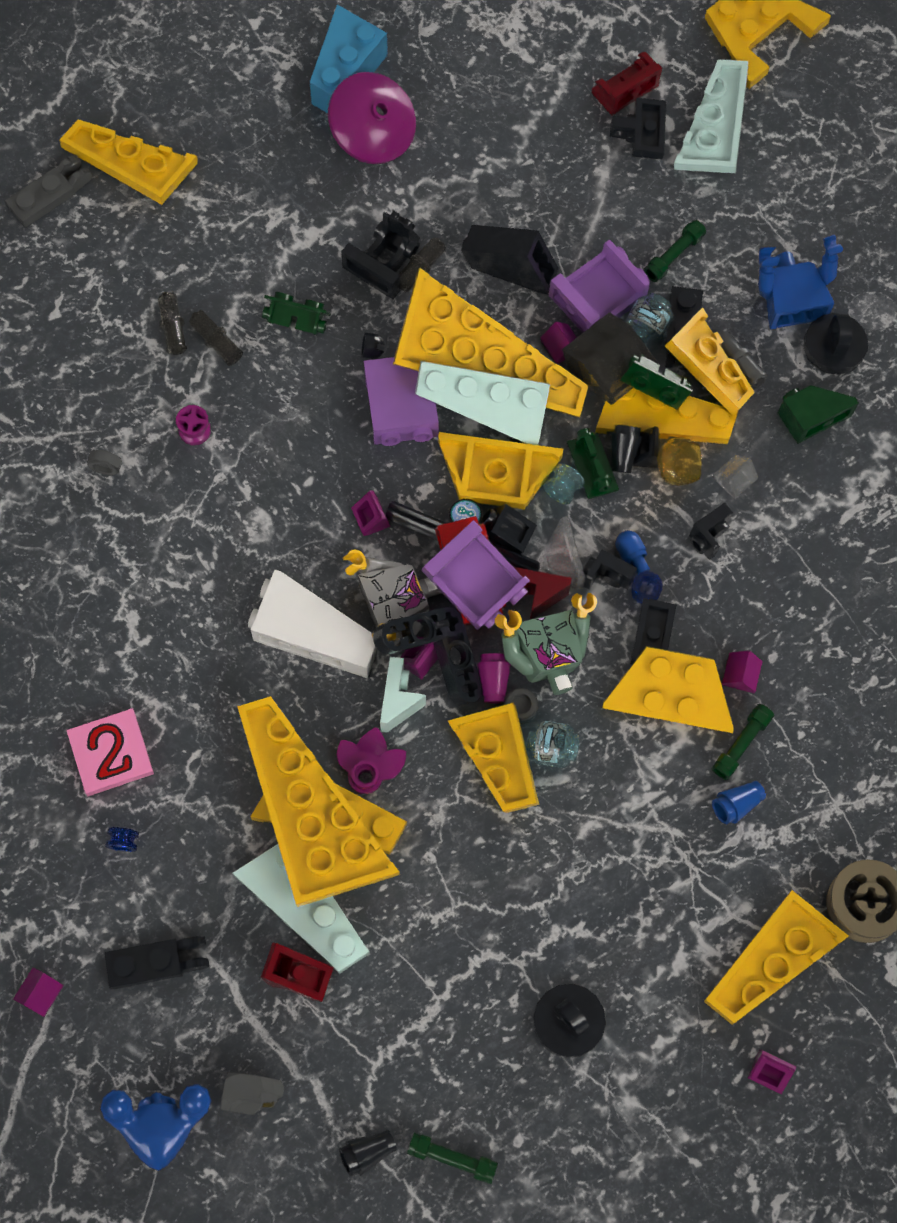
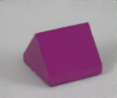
M555 322L540 338L556 364L584 351L583 346L566 323Z
M374 490L367 492L351 507L363 536H368L391 527Z
M434 643L405 650L400 657L404 658V668L421 680L438 659Z
M750 650L730 652L722 685L755 694L762 660Z
M32 967L13 1000L45 1017L64 985Z
M759 1049L748 1078L782 1094L793 1076L796 1066Z

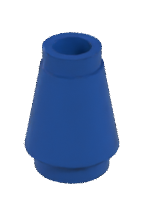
M753 781L752 783L719 792L717 798L712 801V807L722 823L729 824L731 822L736 824L766 798V793L759 782Z

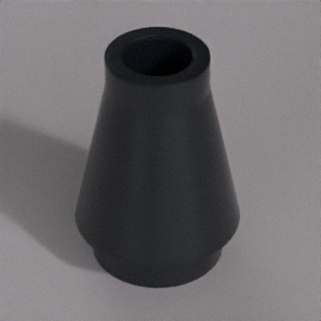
M615 425L614 432H611L612 471L631 473L643 438L640 436L641 428Z
M389 1130L345 1141L346 1145L339 1148L342 1163L349 1176L357 1173L362 1176L390 1153L397 1151L395 1141Z

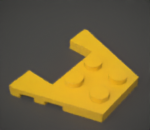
M719 0L707 9L705 14V20L721 46L726 47L731 60L748 61L746 83L748 89L765 77L770 68L751 51L752 48L786 20L791 21L809 38H812L829 23L831 15L800 0Z

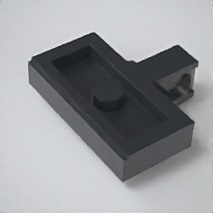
M637 97L634 105V114H628L627 117H612L610 137L626 139L630 143L633 142V157L662 160L665 150L666 101Z

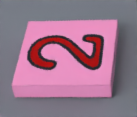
M133 708L66 730L87 796L154 774Z

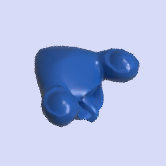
M195 1084L186 1086L180 1095L179 1107H177L174 1098L155 1092L150 1097L142 1099L138 1103V1108L133 1110L132 1099L124 1090H112L103 1096L100 1110L104 1120L122 1133L138 1158L148 1167L160 1171L175 1158L194 1125L208 1113L211 1098L208 1089Z

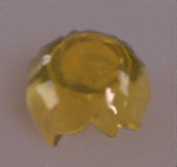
M671 438L660 447L657 465L662 479L667 484L684 486L700 479L702 462L701 449L698 443L691 441L689 438Z

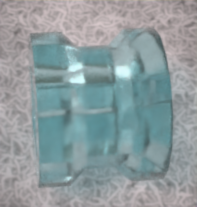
M560 463L554 469L555 475L553 478L547 479L543 484V488L554 500L568 505L574 499L573 493L583 487L585 480L574 468Z

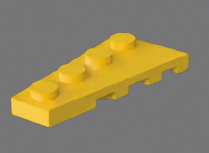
M79 119L59 139L61 148L75 156L77 155L80 159L161 205L198 164L196 155L186 153L185 156L177 154L170 147L160 145L159 148L143 143L141 138L134 136L125 138L116 135L115 130Z

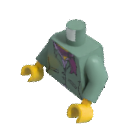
M589 592L586 596L587 602L583 606L581 604V594L576 593L572 596V605L578 609L575 614H573L572 610L522 622L521 615L517 611L508 610V623L504 615L498 614L495 618L496 626L504 629L501 638L505 660L521 674L525 675L531 683L548 679L553 695H560L573 689L568 674L573 672L585 657L591 616L587 613L592 612L597 606V598Z

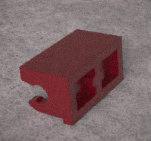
M643 51L638 54L640 59L634 61L633 65L609 80L604 81L600 78L595 81L597 85L592 88L591 93L611 116L636 101L637 97L641 98L659 86L662 66L657 64L646 52Z

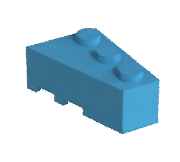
M337 5L310 80L312 105L328 113L330 97L335 88L344 79L360 72H374L388 55L387 33Z

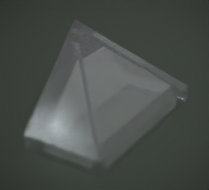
M565 516L561 517L539 559L540 569L546 573L571 577L570 587L577 590L582 589L585 575L569 517Z

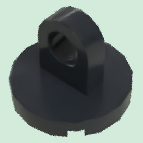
M830 313L818 317L810 324L804 336L803 349L807 359L812 364L815 363L821 367V371L840 375L853 371L863 361L868 351V337L865 329L857 320L851 318L849 314Z
M562 984L546 991L538 1001L533 1016L534 1032L541 1045L552 1054L566 1058L581 1057L592 1051L601 1040L606 1025L604 1008L598 997L587 988L576 984Z

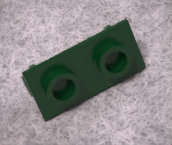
M275 292L274 297L264 296L265 299L271 301L270 307L265 306L262 313V318L267 319L268 323L290 328L292 317L294 316L298 317L295 329L317 335L318 332L324 334L327 321L322 320L323 315L331 316V313L323 309V303L308 299L305 300V304L293 302L294 296L281 292Z
M642 354L639 356L632 355L628 363L629 368L620 380L675 409L681 406L693 390L690 388L691 383L687 381V377L681 376L667 368L663 371V374L659 373L660 365L644 357Z
M589 428L579 430L577 432L578 438L567 441V445L588 500L619 491L598 433L590 432Z

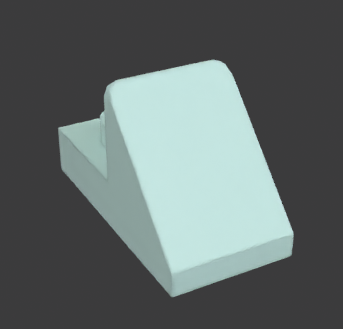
M390 657L380 719L381 732H389L426 705V695L401 691H407L410 673L409 670H404V658Z

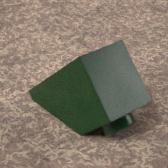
M810 385L802 390L795 388L785 394L777 413L797 444L852 417L859 402L856 397Z

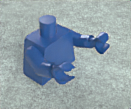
M835 234L823 238L826 251L822 257V265L818 268L812 262L796 264L793 253L789 251L782 252L776 257H771V253L776 247H762L759 249L758 289L759 294L766 299L770 330L813 322L818 317L831 313L834 301L826 286L837 277L838 256L836 254L843 252L842 245L836 244Z

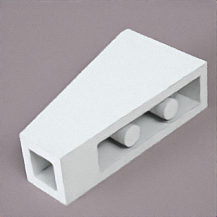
M274 570L271 580L266 578L262 585L260 598H263L259 610L254 608L249 618L248 628H251L253 641L368 678L378 652L371 636L372 633L283 572Z

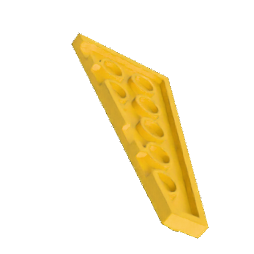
M272 697L237 706L297 907L400 875L399 870L381 849L380 844L362 823L358 814L318 763L311 750L304 744Z

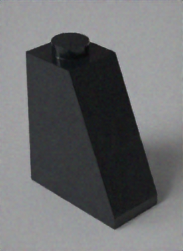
M472 225L462 243L461 251L473 270L541 294H549L551 279L556 277L559 268L538 230Z

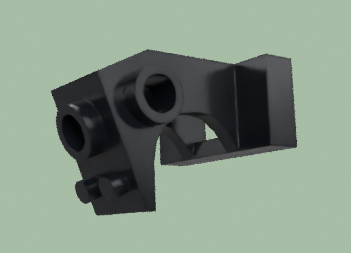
M394 210L391 215L385 211L383 212V221L377 225L373 234L377 239L367 250L361 251L348 243L341 251L342 268L392 300L400 292V275L396 272L407 258L412 259L416 255L420 247L418 242L420 237L413 231L415 225L412 224L413 222L399 216L400 214ZM387 248L395 253V255L389 262L384 264L377 260V258Z

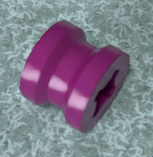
M188 405L177 413L176 426L181 440L186 444L200 445L209 438L211 426L208 415L202 407Z

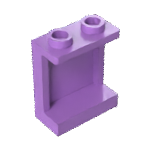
M608 240L604 243L603 251L571 275L565 278L560 273L551 279L549 297L588 339H591L631 310L637 299L645 300L650 283L646 273L642 269L636 268L629 261L626 252L620 246L616 247L611 240Z
M394 357L365 360L364 376L368 392L374 444L393 446L400 443V441L415 440L417 442H425L433 437H437L439 421L436 403L415 394L419 372L393 365Z
M473 520L424 565L421 571L477 630L483 624L489 629L495 623L496 616L498 614L503 615L499 611L502 606L508 601L514 606L528 592L524 586L530 580L518 573L481 533L483 529Z

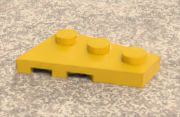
M702 307L665 347L734 415L755 392L737 362L727 357L720 345L724 341L718 332L713 333L705 321L708 315Z

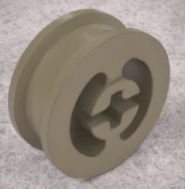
M877 860L856 861L846 866L830 884L826 896L828 916L831 922L849 935L847 938L861 943H875L888 938L897 930V871L890 865ZM854 880L861 884L850 897V900H856L850 906V911L855 917L848 911L844 900L845 888L848 883ZM888 893L891 900V913L887 921L879 923L875 917L886 907L887 903L881 901ZM865 895H868L869 901L877 903H875L871 908H868L867 902L862 901L861 899Z

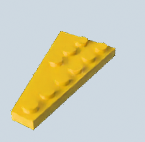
M418 269L393 365L419 372L420 362L426 361L548 383L550 388L546 408L580 417L588 390L587 384L539 353L530 344L519 339L513 332L476 306L469 304L459 297L453 290L429 276L430 274L423 269Z

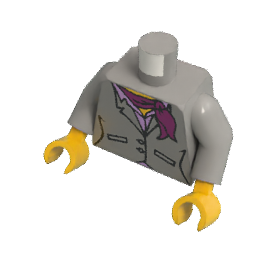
M356 549L351 550L343 557V560H349L353 563L345 569L347 575H354L357 571L362 573L358 575L359 587L376 628L392 620L429 611L427 598L442 593L428 577L418 580L412 565H403L399 562L365 557L361 551ZM417 621L413 624L415 636L423 627ZM401 632L387 634L388 641L403 638Z

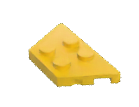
M439 432L438 443L459 500L471 499L481 504L495 506L507 504L511 508L525 509L563 456L562 448Z
M648 646L640 653L634 664L623 675L620 682L603 701L602 705L603 709L733 733L734 729L714 659Z

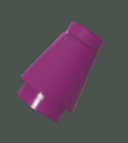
M503 653L482 654L477 666L482 683L484 703H504L511 664L505 660Z

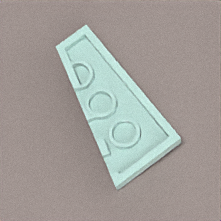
M718 59L704 91L703 100L695 112L691 128L687 131L684 138L683 147L674 162V170L736 173L748 61Z
M278 844L233 872L234 877L253 892L262 903L267 905L330 966L334 967L339 974L369 955L368 949L333 896L297 907Z

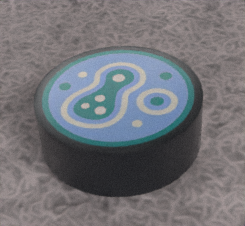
M471 499L458 500L450 508L449 522L477 516L478 523L480 524L482 519L481 507Z

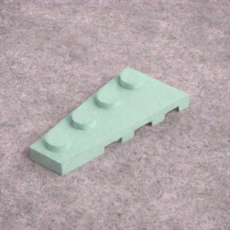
M421 361L415 394L521 442L539 445L550 384Z

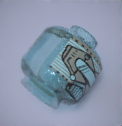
M650 293L648 296H640L626 318L627 325L632 330L631 336L643 343H647L648 340H660L674 317L670 309V302L654 293Z
M542 721L537 726L536 731L529 732L527 751L533 752V759L536 764L563 769L571 761H576L579 750V735L574 734L572 726Z

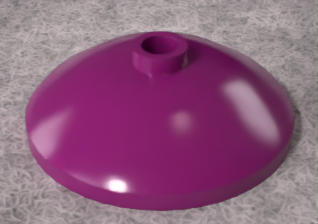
M374 72L353 74L344 79L335 88L330 97L328 122L331 132L339 146L351 157L368 164H385L400 157L411 145L416 130L415 111L406 92L389 77ZM376 107L383 111V115L377 112Z

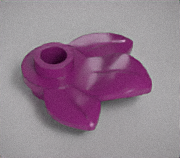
M373 728L362 736L357 745L347 740H341L337 749V760L339 765L348 773V781L351 788L360 794H370L380 787L382 781L397 777L405 765L406 751L402 749L387 751L386 741L378 728ZM362 773H369L372 779L367 783H363L359 780V776Z

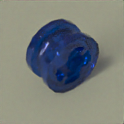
M641 572L633 580L631 588L632 597L640 604H642L643 598L658 600L662 592V580L653 572ZM642 582H648L647 586L650 583L653 584L654 587L651 594L647 595L646 590L644 593L640 591Z
M120 827L108 828L107 834L110 835V840L106 841V848L122 852L137 851V845L134 844V841L139 838L140 833L138 831Z

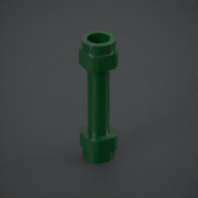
M693 220L688 223L682 230V236L661 257L655 256L648 262L644 272L649 280L657 282L659 279H662L668 273V266L688 246H695L702 240V237L706 234V228L700 221Z
M757 704L747 718L748 724L726 754L722 753L711 769L717 776L724 780L730 779L739 766L737 761L760 730L764 731L775 716L771 709L763 704Z
M414 1132L407 1151L408 1155L421 1160H425V1157L475 1174L473 1179L492 1184L498 1162L482 1156L478 1160L431 1142L432 1138Z

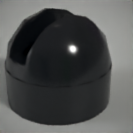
M364 332L361 357L368 359L380 357L384 350L377 349L378 344L385 345L384 339L378 334Z

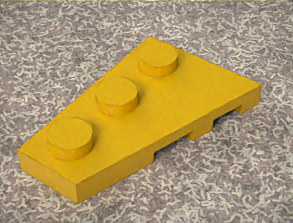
M514 703L448 720V723L459 737L464 749L475 763L503 812L509 813L539 805L518 713Z

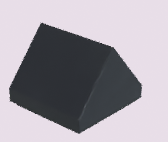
M654 426L640 432V436L643 438L633 463L635 467L659 468L660 434L659 428Z

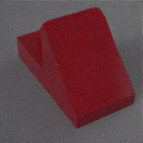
M514 567L522 577L526 576L530 580L524 586L528 592L523 596L525 597L528 594L534 595L530 619L535 618L568 596L571 577Z
M273 942L260 978L271 987L287 989L311 1000L322 1002L334 967Z

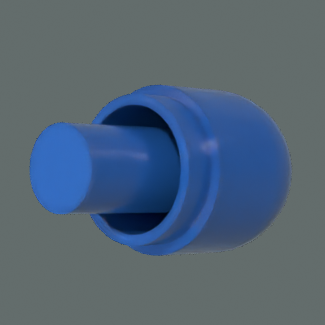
M633 531L620 533L616 538L615 547L621 559L636 567L638 576L645 574L650 568L644 559L647 552L640 536Z

